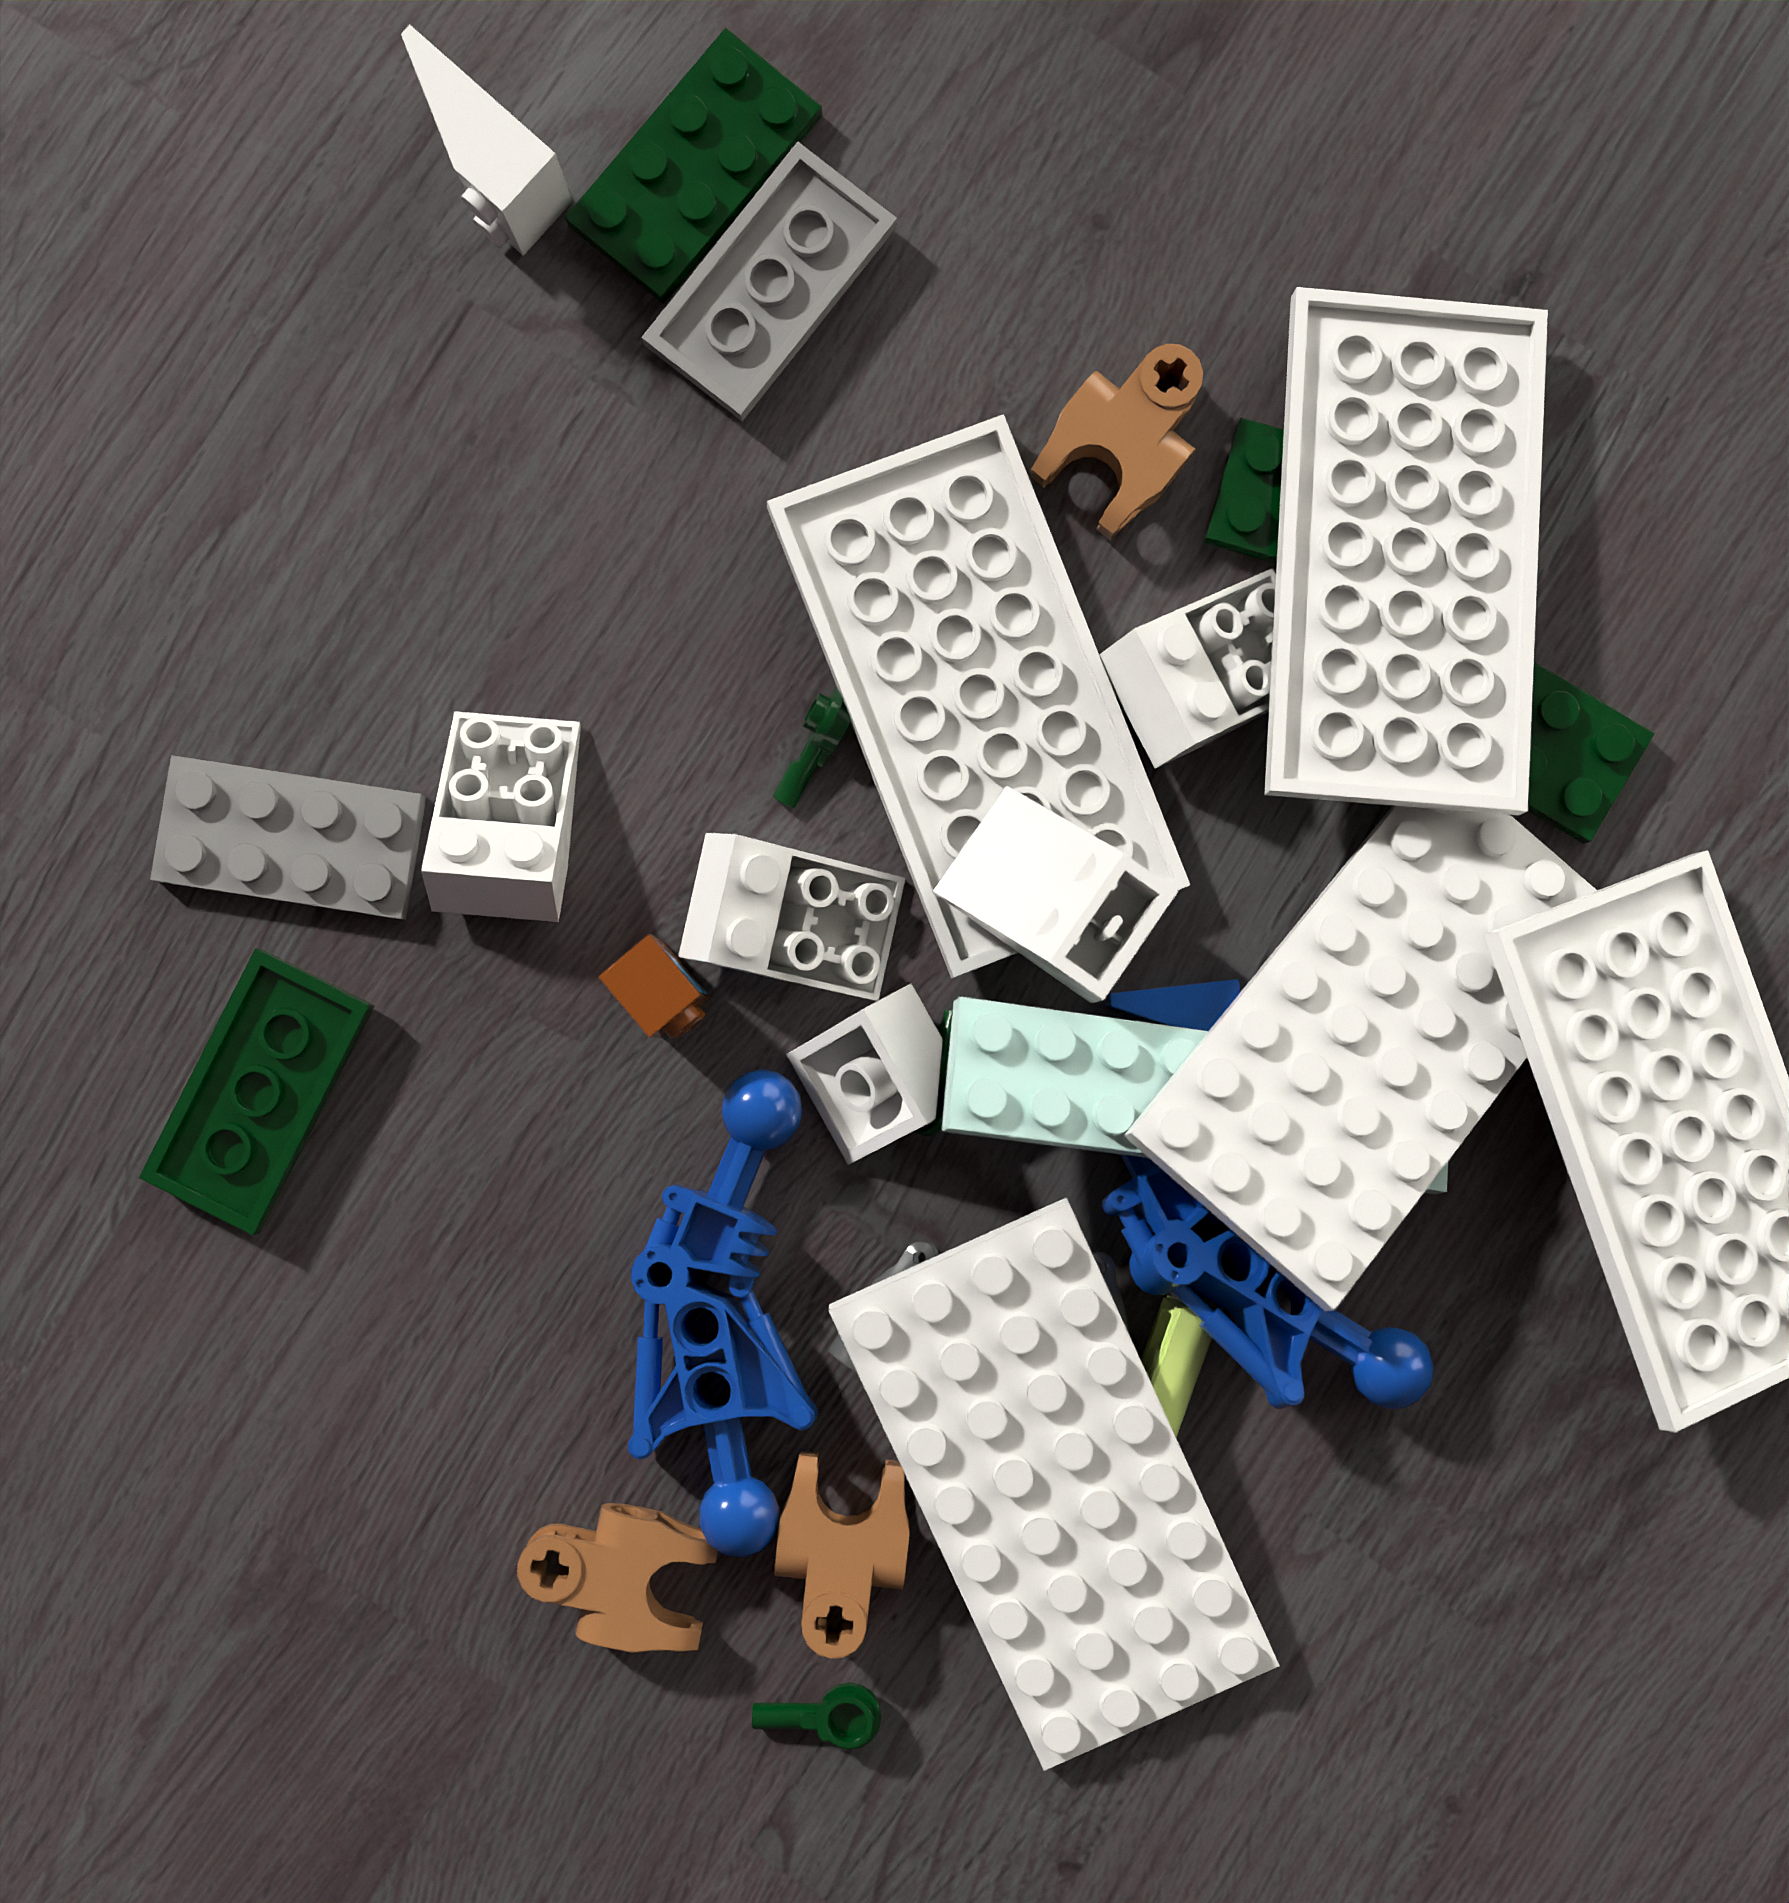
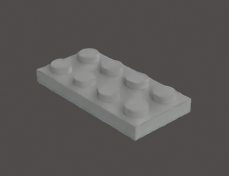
M797 142L641 337L644 346L743 421L897 228V218L805 146Z
M171 755L150 880L406 920L426 796L413 792Z

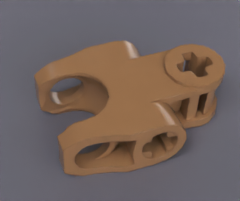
M1165 344L1156 347L1146 355L1120 389L1096 370L1062 409L1053 433L1031 468L1030 477L1044 488L1048 483H1052L1062 469L1074 460L1086 457L1096 458L1106 463L1115 473L1118 482V493L1105 509L1096 530L1111 540L1139 513L1157 502L1196 451L1193 446L1177 435L1174 429L1190 411L1202 386L1203 369L1198 357L1192 350L1179 344ZM1171 374L1176 376L1180 380L1177 388L1171 387L1166 393L1157 388L1159 379L1164 381Z
M800 1450L794 1482L780 1517L774 1576L806 1579L802 1613L803 1637L808 1647L818 1655L830 1659L843 1658L855 1652L863 1642L867 1629L871 1586L901 1590L904 1587L910 1534L904 1498V1471L899 1461L886 1460L877 1500L870 1509L859 1515L844 1516L828 1508L819 1494V1452ZM830 1606L842 1607V1616L846 1620L842 1621L840 1631L827 1629V1619L823 1617L828 1615Z
M606 1503L601 1505L596 1531L566 1524H549L539 1528L530 1537L527 1546L517 1563V1577L522 1589L530 1597L541 1602L579 1608L575 1635L582 1641L632 1653L650 1650L692 1651L698 1650L703 1622L696 1620L693 1616L664 1608L653 1595L650 1587V1578L660 1567L671 1562H687L701 1565L716 1563L718 1551L708 1544L701 1528L684 1523L664 1511L621 1503ZM549 1550L560 1553L559 1563L563 1566L558 1574L547 1572L548 1562L544 1558Z

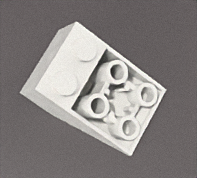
M1273 568L1134 628L1099 654L1111 686L1155 769L1269 712L1276 573Z
M454 711L421 870L431 911L559 922L568 870L580 722Z
M1008 786L1005 787L933 890V893L1090 1003L1105 999L1178 892L1123 852Z
M706 833L678 957L879 1001L905 878L737 834Z

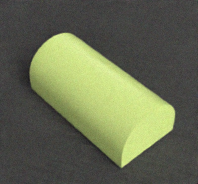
M1167 1295V1298L1163 1297L1141 1362L1177 1438L1212 1338L1200 1327L1202 1320L1182 1300Z

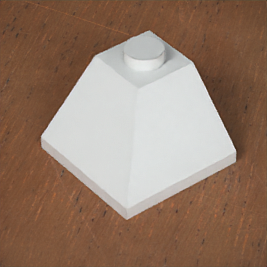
M912 984L869 1005L786 1054L848 1165L936 1119L943 1039Z

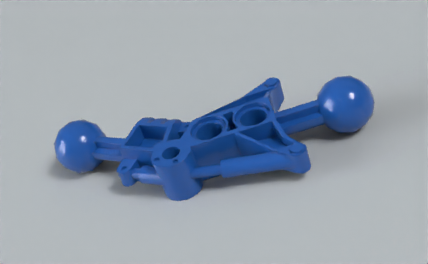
M764 1069L744 1073L731 1083L724 1094L721 1113L724 1127L731 1137L709 1191H699L679 1184L667 1187L662 1194L663 1202L667 1206L662 1218L657 1217L644 1251L636 1257L631 1268V1282L635 1291L645 1300L643 1336H638L633 1435L628 1443L629 1453L632 1457L643 1460L648 1458L659 1447L667 1435L689 1426L703 1424L714 1484L705 1492L699 1506V1525L708 1544L720 1553L730 1557H749L763 1551L774 1540L780 1524V1508L774 1493L765 1483L751 1475L741 1417H775L798 1430H806L813 1425L818 1416V1408L807 1395L769 1312L763 1314L752 1291L756 1277H760L761 1271L749 1261L751 1255H769V1250L758 1241V1237L760 1234L777 1235L778 1230L757 1212L743 1206L765 1152L777 1149L791 1140L800 1126L803 1111L800 1094L792 1082L778 1072ZM681 1213H684L680 1225H678L677 1223L680 1218ZM660 1262L667 1264L671 1268V1282L664 1280L658 1272ZM698 1269L729 1274V1290L734 1296L740 1297L747 1314L732 1295L697 1281ZM659 1304H665L676 1362L674 1370L662 1389L663 1337L658 1336ZM694 1308L708 1309L716 1316L719 1323V1332L715 1339L703 1340L692 1332L689 1325V1317ZM716 1372L728 1380L731 1387L729 1401L715 1403L703 1394L701 1389L703 1374Z
M1120 1154L1133 1179L1105 1196L1102 1200V1208L1110 1216L1119 1215L1125 1227L1121 1232L1132 1251L1129 1265L1130 1274L1135 1284L1144 1292L1152 1295H1166L1173 1292L1202 1320L1200 1327L1265 1390L1267 1399L1274 1408H1288L1301 1403L1303 1400L1304 1388L1300 1363L1309 1339L1351 1365L1350 1371L1356 1389L1372 1404L1388 1409H1404L1418 1402L1430 1388L1434 1364L1428 1346L1415 1333L1396 1327H1382L1370 1332L1336 1310L1324 1311L1232 1230L1203 1243L1201 1238L1194 1231L1190 1230L1191 1227L1204 1216L1214 1226H1221L1224 1223L1150 1158ZM1222 1253L1228 1255L1234 1261L1238 1273L1236 1281L1225 1274L1221 1264ZM1277 1287L1284 1290L1291 1301L1290 1314L1283 1311L1277 1302ZM1193 1290L1232 1313L1237 1325L1218 1307L1212 1310Z

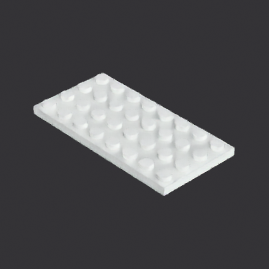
M1296 287L1293 292L1290 304L1265 795L1506 815H1521L1528 811L1548 310Z
M1004 414L767 501V509L837 688L843 697V702L851 718V724L951 979L1019 953L933 893V890L1006 786L1123 852L1177 891L1190 886Z
M1393 805L1129 1128L1124 1137L1324 1311L1335 1310L1527 1058L1484 934L1597 890L1511 815Z
M1709 851L1688 855L1484 934L1659 1429L1677 1432L1788 1379L1789 1077Z
M1067 1197L829 1304V1313L1044 1771L1280 1666Z

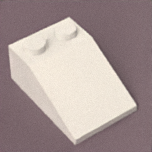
M409 25L401 33V36L452 165L465 189L461 199L476 215L472 220L475 226L492 243L501 248L508 242L524 256L573 202L557 156L469 76Z

